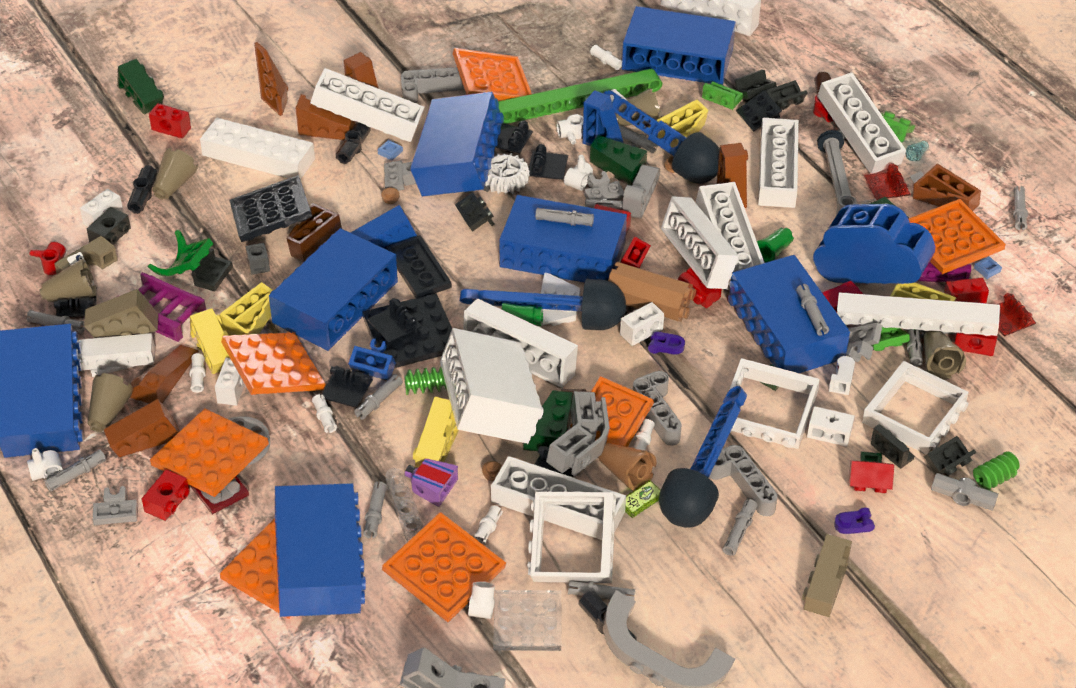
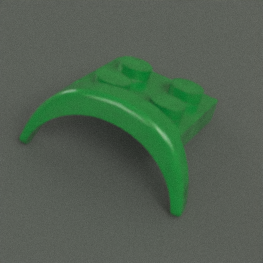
M176 230L178 252L174 263L166 269L158 268L153 264H148L147 267L154 273L165 277L177 273L182 274L187 270L193 271L200 265V260L209 254V249L214 243L210 238L187 245L181 231Z

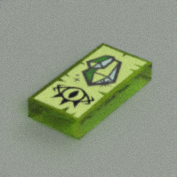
M649 480L626 495L625 512L631 518H634L659 501L661 489Z

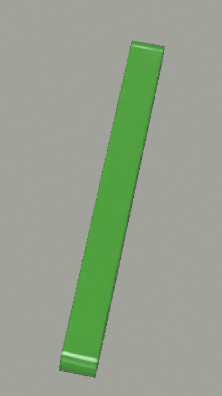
M648 69L498 101L499 110L504 116L503 123L508 124L584 107V101L594 90L604 93L615 89L622 96L628 98L637 96L649 88L653 89L652 92H656L662 87V81L655 70Z

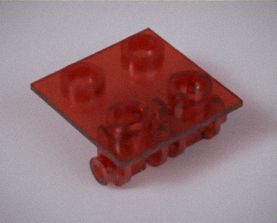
M894 163L888 165L887 172L864 175L875 200L883 197L888 199L911 195L901 172L898 170V166Z
M1006 293L1003 296L1004 302L997 304L1000 305L998 330L1004 337L1036 324L1032 313L1028 312L1025 306L1020 301H1017L1013 294Z

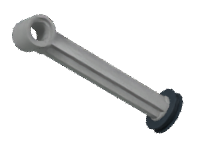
M829 130L823 132L818 137L817 145L819 150L826 153L837 198V215L843 206L856 204L857 200L851 196L840 152L844 145L843 135L839 131Z

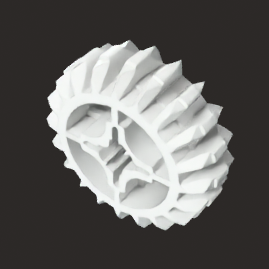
M505 153L503 155L497 154L496 157L492 158L491 169L488 172V181L485 183V186L490 185L491 192L497 191L498 194L504 192L506 195L507 192L512 194L514 191L519 192L520 188H525V185L528 184L529 169L527 163L524 162L523 158L519 159L518 155L512 156V153L510 155H505Z

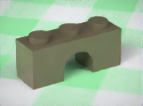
M100 236L54 264L58 274L70 266L67 258L79 252L82 253L88 266L96 265L102 270L118 261L115 246Z

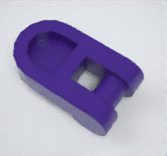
M656 331L652 333L648 350L653 354L663 352L677 355L684 351L685 340L678 335Z
M867 507L861 508L858 511L839 513L834 521L835 529L842 534L871 532L875 529V524L870 519L871 512Z

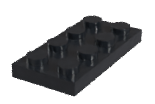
M420 235L385 246L386 250L396 254L397 270L415 298L452 288V282Z

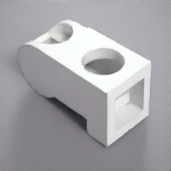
M842 356L838 359L836 374L831 376L829 392L849 395L855 366L853 358Z

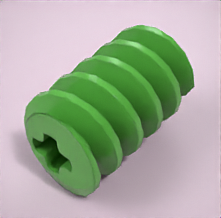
M441 366L438 372L435 367H432L430 373L427 368H424L422 374L419 369H416L413 375L411 370L408 369L407 374L404 375L406 395H409L410 389H412L414 394H417L418 388H420L422 394L425 393L426 387H428L430 393H433L434 387L437 388L438 392H441L442 386L446 389Z
M1005 451L1003 454L986 461L983 465L974 468V479L981 488L991 490V488H995L998 484H1002L1004 481H1008L1017 475V470L1020 467L1019 460L1012 452Z

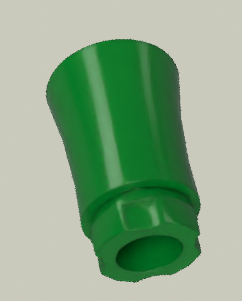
M781 227L767 237L757 241L764 263L774 261L793 242L794 237L790 229Z
M503 302L501 310L533 325H543L542 307L514 305Z

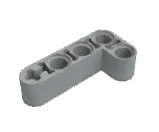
M457 67L404 71L401 74L402 98L414 103L418 102V93L465 90Z
M642 164L633 185L626 186L623 196V211L631 212V217L639 219L643 217L658 183L660 168Z
M655 371L635 379L633 391L645 395L654 401L646 419H650L655 423L654 430L665 444H678L681 439L682 424L662 398L668 393V374L663 371Z
M731 445L723 448L709 478L719 480L731 476L747 499H752L758 504L756 511L760 515L767 517L773 515L777 503L776 491L742 447Z

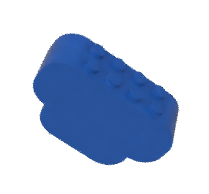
M853 204L843 206L826 230L823 240L815 250L813 260L818 272L831 282L847 283L852 281L853 283L909 284L920 279L936 248L930 232L919 224L910 223L907 215L900 208L891 204Z

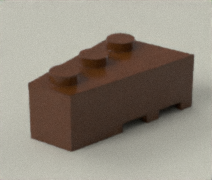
M314 203L310 205L313 217L297 224L286 238L291 256L303 262L317 251L332 234H335L340 228L342 229L339 214Z

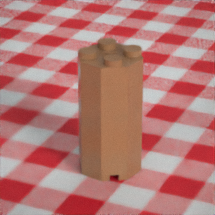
M616 262L615 266H618L616 270L612 269L608 281L616 284L622 290L627 306L639 309L653 302L664 313L666 318L682 322L683 318L687 319L689 317L690 308L688 307L690 300L693 301L696 294V289L692 288L693 284Z

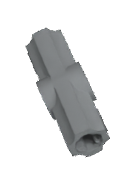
M936 473L931 488L932 491L953 497L954 502L959 505L968 506L971 503L992 511L999 494L978 487L970 478L957 480Z

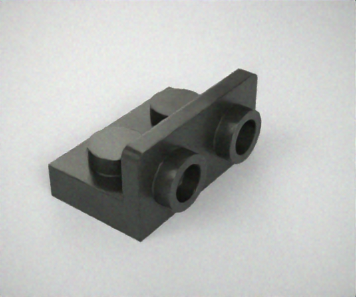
M472 192L455 204L472 232L487 221L491 226L495 224L491 219L494 215L488 207L484 208L486 203L481 196L477 198Z
M880 424L873 428L871 445L901 469L914 460L915 456L909 451L906 444L898 440L889 430H886Z

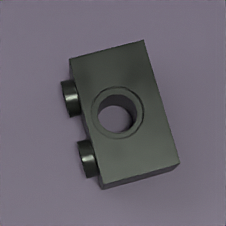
M110 207L87 228L89 242L102 236L114 245L131 229L129 217L127 214Z

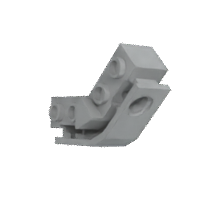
M574 391L570 408L573 427L550 444L546 462L561 473L572 468L571 474L575 476L603 453L610 429L606 398L601 397L600 401H596L595 392ZM596 431H600V438L595 441Z
M423 647L408 654L400 685L404 688H506V678L462 672V667L448 665L447 662Z

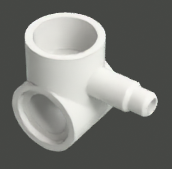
M573 114L566 120L557 121L556 127L559 138L567 137L571 144H575L576 139L582 138L583 116Z
M583 155L578 156L577 165L574 168H570L564 178L565 185L580 191L585 189L588 176L593 174L592 167L585 162Z
M34 448L32 450L33 459L27 461L32 481L41 478L48 479L63 470L59 454L53 450L40 453L37 448Z
M489 582L473 583L469 603V616L492 618L494 610V584Z

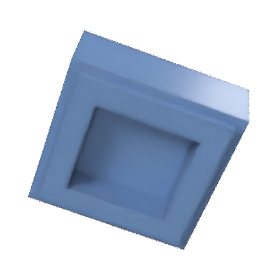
M388 140L377 150L379 155L392 161L403 152V147Z
M988 256L975 263L974 269L988 279L1000 273L1002 267Z

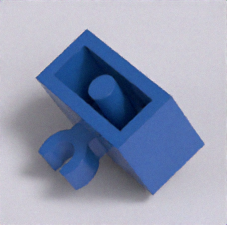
M372 339L370 342L372 350L354 346L348 363L351 370L367 373L369 376L383 380L391 378L396 362L393 356L383 353L386 350V343L384 341L377 348L375 347L377 341Z

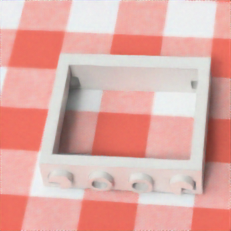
M741 358L730 389L735 386H741L745 377L808 394L809 397L796 433L741 418L736 419L731 431L744 434L747 437L760 438L766 442L778 443L787 448L799 449L818 393L820 379Z
M903 361L865 408L862 423L872 428L880 424L901 442L927 455L932 449L935 450L938 447L940 438L948 434L950 425L957 422L959 413L967 409L969 403L966 401L969 392ZM905 381L953 404V407L930 437L880 414Z
M535 492V499L531 503L534 520H530V532L533 533V541H529V554H532L531 562H528L527 565L528 575L531 576L533 582L569 583L572 580L582 583H589L590 581L594 583H612L616 498L613 492ZM545 505H604L601 573L541 572Z

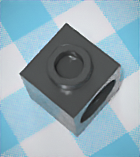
M259 243L245 246L251 275L270 272L265 244Z

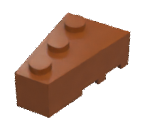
M359 52L344 60L345 76L378 88L372 61L369 57Z
M301 94L296 105L298 135L345 140V134L353 129L355 121L310 104L311 100L306 99V96Z
M742 143L720 145L716 184L735 182L744 208H747L748 152L746 149L744 150Z
M938 163L914 183L913 199L940 207L961 199L972 211L980 205L981 190Z
M159 399L103 429L109 446L119 458L168 443L180 432L175 419Z

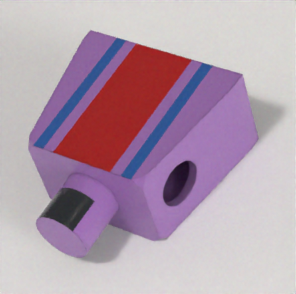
M425 459L419 468L408 465L405 477L411 478L412 491L415 494L440 507L458 481V466Z

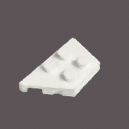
M544 273L541 294L580 296V288L549 273ZM543 309V325L552 324V326H557L561 323L576 321L577 311Z

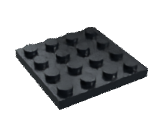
M299 175L229 200L241 242L253 240L260 235L270 234L274 230L286 228L291 224L299 221L303 222L313 217Z
M436 293L400 302L416 318L422 328L390 343L368 321V318L389 309V305L362 311L369 334L372 339L377 341L375 347L379 348L383 341L386 343V350L383 353L393 356L396 362L394 368L442 356L453 329Z

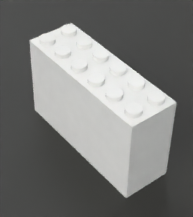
M453 328L440 359V364L457 430L528 444L531 436H534L538 419L542 418L543 407H541L540 398L537 394L536 385L533 382L532 373H530L529 364L521 342Z

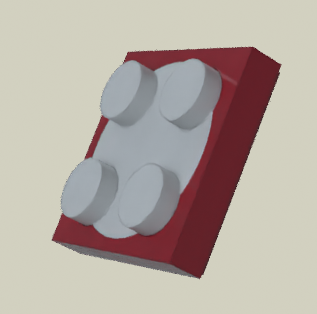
M237 476L215 497L191 486L192 490L212 515L249 496L247 488Z

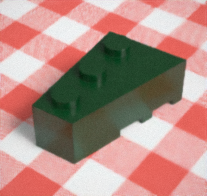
M133 59L118 66L117 87L119 89L123 88L126 91L125 95L134 99L133 104L144 115L149 113L157 103L163 105L164 94L155 86L153 78L148 76L143 64H140L137 59Z
M598 135L590 145V162L605 172H611L617 180L622 179L627 185L632 186L641 165H646L647 150Z
M555 390L551 392L542 405L543 415L537 421L536 432L534 436H531L528 444L523 443V450L538 452L540 446L544 447L546 445L550 447V444L569 430L573 392Z

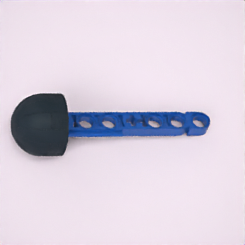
M610 90L603 93L608 96H614L612 104L616 114L647 134L650 141L674 156L672 168L678 175L692 183L698 184L709 182L717 176L720 148L712 139L701 132H695L686 138L663 121L657 122L615 92ZM622 104H626V110L619 112V107ZM639 113V118L636 121H632V115ZM643 121L647 122L648 124H651V127H646L643 124ZM665 130V136L659 139L657 137L658 132ZM678 139V145L671 147V141Z
M586 279L583 296L463 289L460 292L459 300L461 303L470 305L476 299H480L492 306L502 307L504 302L514 305L542 307L548 310L582 312L583 330L610 329L621 321L626 311V299L622 290L616 284L600 279Z
M735 386L727 392L723 404L720 406L691 468L674 469L669 472L659 494V506L663 515L674 525L684 528L698 526L709 517L716 505L719 491L713 481L709 479V476L741 411L740 406H743L747 398V394L741 386Z

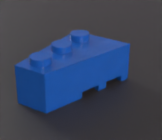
M594 90L584 101L583 144L590 146L598 135L624 143L611 97Z
M400 205L350 232L386 249L385 246L417 236Z

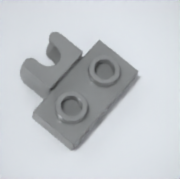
M402 160L384 163L385 189L395 188L400 191L404 190V183L405 186L416 184L410 170L412 162L402 163Z
M602 171L601 179H596L592 174L588 176L587 183L589 188L584 190L586 199L602 200V198L613 201L623 199L624 191L619 181L610 183V179L605 171Z
M877 322L849 328L850 335L846 355L853 358L855 362H859L861 356L870 360L873 351L871 345L879 343L883 326Z
M121 486L119 493L112 495L109 488L106 487L104 489V502L93 503V524L136 522L138 512L137 500H128L125 486Z

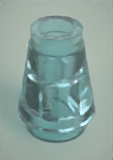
M922 140L909 145L905 153L907 159L919 161L928 150L929 144Z

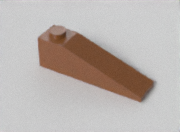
M255 42L261 99L281 116L288 101V87L267 50L258 42Z
M184 345L178 346L131 382L133 392L130 398L148 404L159 399L163 403L192 363V355L199 353V351Z

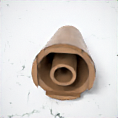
M611 443L605 445L602 455L598 457L599 461L633 491L641 489L642 486L652 480L654 474L651 472L653 466L656 467L657 465L656 457L649 451Z

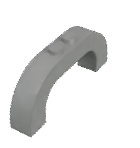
M617 590L615 591L604 616V637L612 653L621 662L628 665L633 672L643 674L650 678V681L655 685L665 688H715L725 679L735 658L716 647L704 665L697 668H684L635 640L628 631L627 619L636 601Z

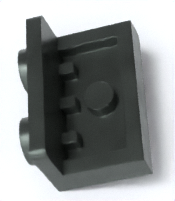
M763 69L734 80L736 91L743 93V98H746V100H751L764 90L777 87L775 81L766 78V72Z
M796 80L765 91L781 110L788 108L792 104H801L808 94L806 90L801 91Z
M210 248L209 254L202 258L199 262L200 265L192 271L194 286L215 292L233 268L232 261L215 257L214 249Z
M956 436L925 455L924 458L935 474L943 475L945 473L946 476H949L958 470L956 468L957 465L960 464L963 467L973 461L971 456L976 451L968 452L960 438Z

